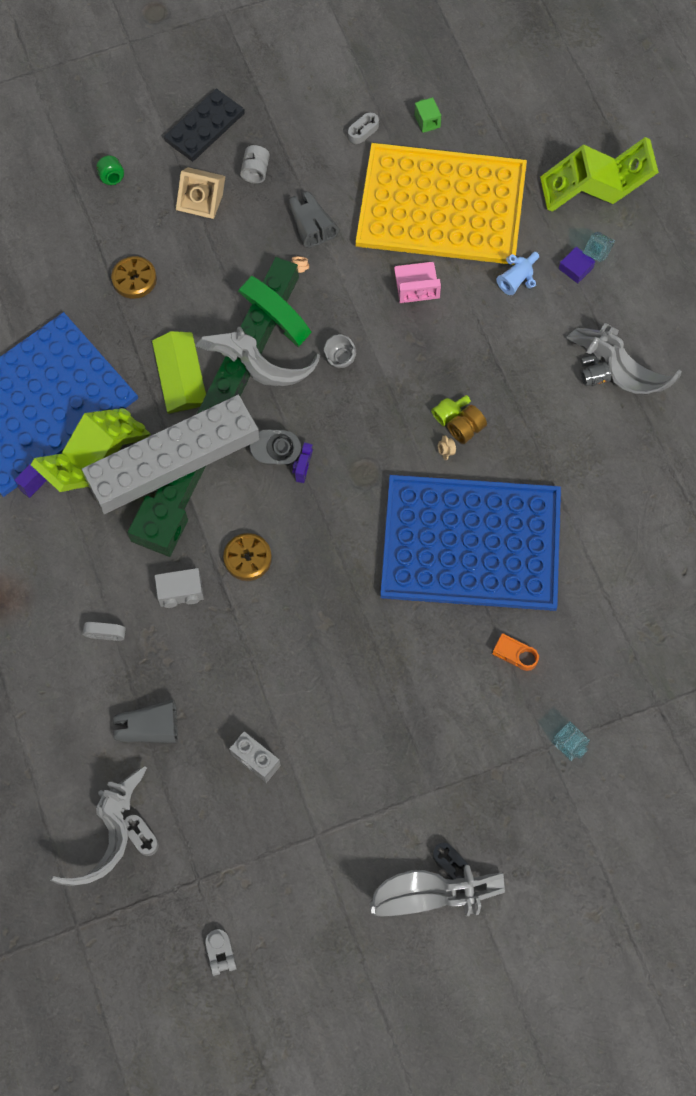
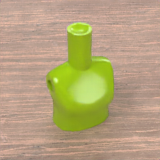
M467 395L456 402L446 398L436 407L432 408L431 412L435 419L442 426H445L451 419L460 416L461 408L470 403L471 400Z

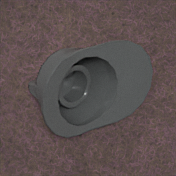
M262 430L259 432V440L250 444V450L253 457L259 462L266 464H290L300 455L301 443L298 437L290 431Z

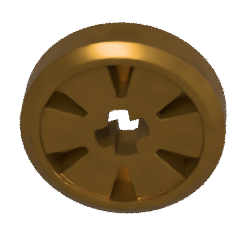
M131 256L122 259L114 266L111 279L115 290L121 296L136 299L146 296L153 290L156 285L157 276L155 268L150 261L143 257ZM137 275L138 278L131 280V277Z
M252 533L240 534L231 539L226 545L223 555L228 572L233 577L243 581H252L262 577L270 568L272 561L268 543L262 537ZM249 553L253 557H251L250 561H246L245 558H242L245 557L244 554Z

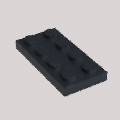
M216 88L164 136V140L193 162L245 114V110Z

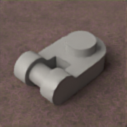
M220 929L211 931L206 937V948L213 976L221 974L220 972L224 970H236L235 958L228 935ZM225 953L226 960L218 962L217 955Z

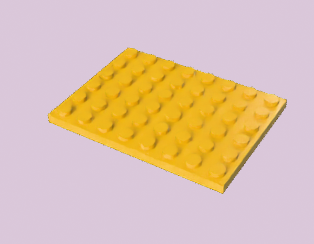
M372 143L356 236V247L509 264L506 258L512 254L516 256L527 160Z

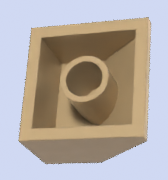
M189 167L182 170L176 210L214 219L223 196L225 176Z

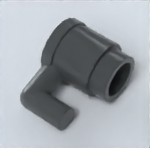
M595 355L581 358L582 366L594 363V365L581 370V378L585 386H594L611 381L610 369L605 361L602 362Z

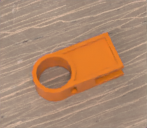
M503 633L492 655L525 671L534 669L539 660V654L533 647H529ZM523 652H530L534 655L536 662L532 665H524L519 660V655Z

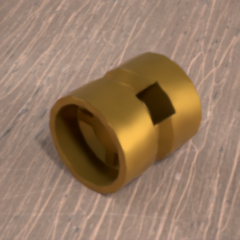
M468 405L460 412V416L454 417L447 423L449 432L461 444L467 443L472 439L474 433H479L487 426L484 415L473 405Z

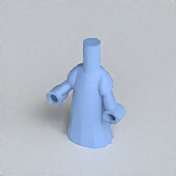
M533 252L527 259L524 257L517 258L513 254L506 258L507 263H515V265L496 278L498 286L505 294L514 295L525 278H527L525 285L528 289L536 285L532 277V264L539 258V254Z

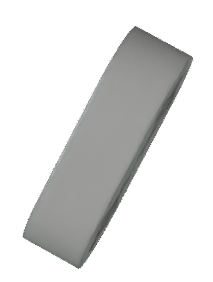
M366 113L353 123L348 129L349 141L353 144H360L377 131L379 127L378 116L375 113Z
M84 623L83 635L93 639L122 641L125 637L126 628L117 624Z
M128 816L124 821L130 840L142 855L151 856L155 854L159 847L156 837L139 816ZM130 822H140L137 825L141 831L138 835L133 829L128 830L131 827ZM143 836L148 841L153 840V842L151 843L152 848L150 850H148L147 848L142 849L144 843L142 842L141 838Z

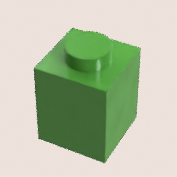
M434 98L423 99L415 103L414 115L422 133L441 127V113Z

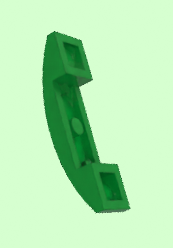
M251 275L238 290L252 305L256 304L274 320L285 331L283 334L297 347L311 334L310 328L298 313L275 291Z

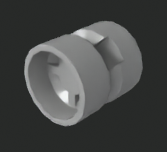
M251 145L245 149L240 173L245 181L261 183L265 180L270 156L269 151L257 145Z

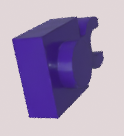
M304 442L299 461L294 462L292 473H295L296 482H305L309 461L313 452V444Z

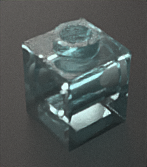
M571 722L564 726L552 740V743L570 761L575 757L580 759L589 750L586 746L590 740Z

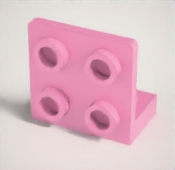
M434 262L394 267L400 303L440 298L441 283L440 279L436 277Z

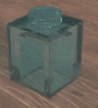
M596 232L591 235L583 253L602 262L607 258L615 240L600 232Z

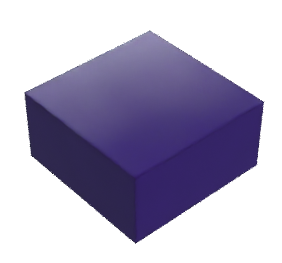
M575 247L560 262L559 270L578 284L594 268L596 261L578 247Z
M30 463L14 481L19 490L30 498L47 480Z

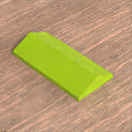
M171 331L152 340L167 413L170 414L200 407L206 392L192 332Z

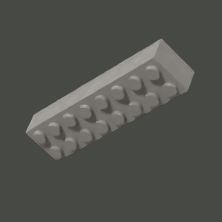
M238 394L82 468V471L103 514H106L258 441L259 430Z

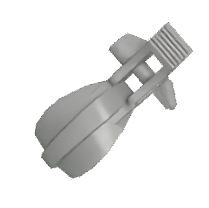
M604 323L601 330L576 328L566 337L577 345L587 348L588 354L594 353L598 359L604 357L605 362L609 365L614 383L623 390L635 394L663 391L671 387L680 378L682 373L681 370H678L674 376H665L644 368L634 361L623 348V340L617 336L619 330L607 323Z
M237 327V331L232 333L203 336L195 344L196 347L198 346V348L200 347L207 351L220 352L224 356H228L232 361L239 357L254 380L264 385L287 386L302 381L313 372L320 358V355L316 354L311 364L303 369L277 367L260 355L256 347V340L246 335L241 327Z
M147 767L136 770L118 784L108 782L107 785L110 790H100L98 792L101 799L97 805L96 813L103 819L109 831V845L98 865L82 877L60 878L52 876L50 881L68 886L88 884L104 877L115 867L122 858L128 841L127 827L121 812L130 809L131 794L136 785L141 781V778H143L142 776H144L143 774H145Z
M469 865L464 867L465 878H456L454 880L444 879L441 875L426 870H411L396 874L385 880L376 889L370 902V913L378 917L425 912L447 905H464L466 917L470 916V914L479 915L481 909L480 900L505 893L504 874L501 872L473 877ZM486 883V890L474 892L475 886ZM464 889L465 893H457L456 895V890Z

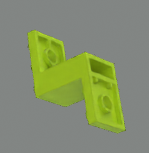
M644 137L617 158H612L583 144L540 176L547 210L553 212L581 191L614 204L659 172L651 140Z
M123 408L84 413L61 454L34 458L31 466L59 492L88 487L89 485L84 477L82 468L118 452L123 444L135 443L148 438L151 433L145 429L142 423L131 417L129 411Z

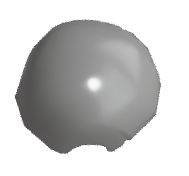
M338 334L333 335L326 341L324 353L330 365L340 369L354 362L356 348L349 337Z

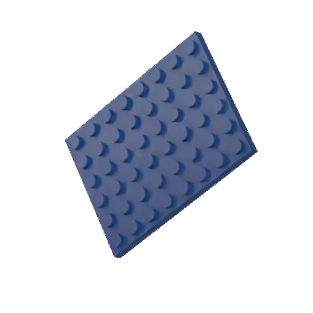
M64 312L0 356V494L3 497L18 487L14 480L34 458L61 454L84 413L125 409L138 399L137 394Z
M390 475L381 598L556 611L558 602L561 487Z

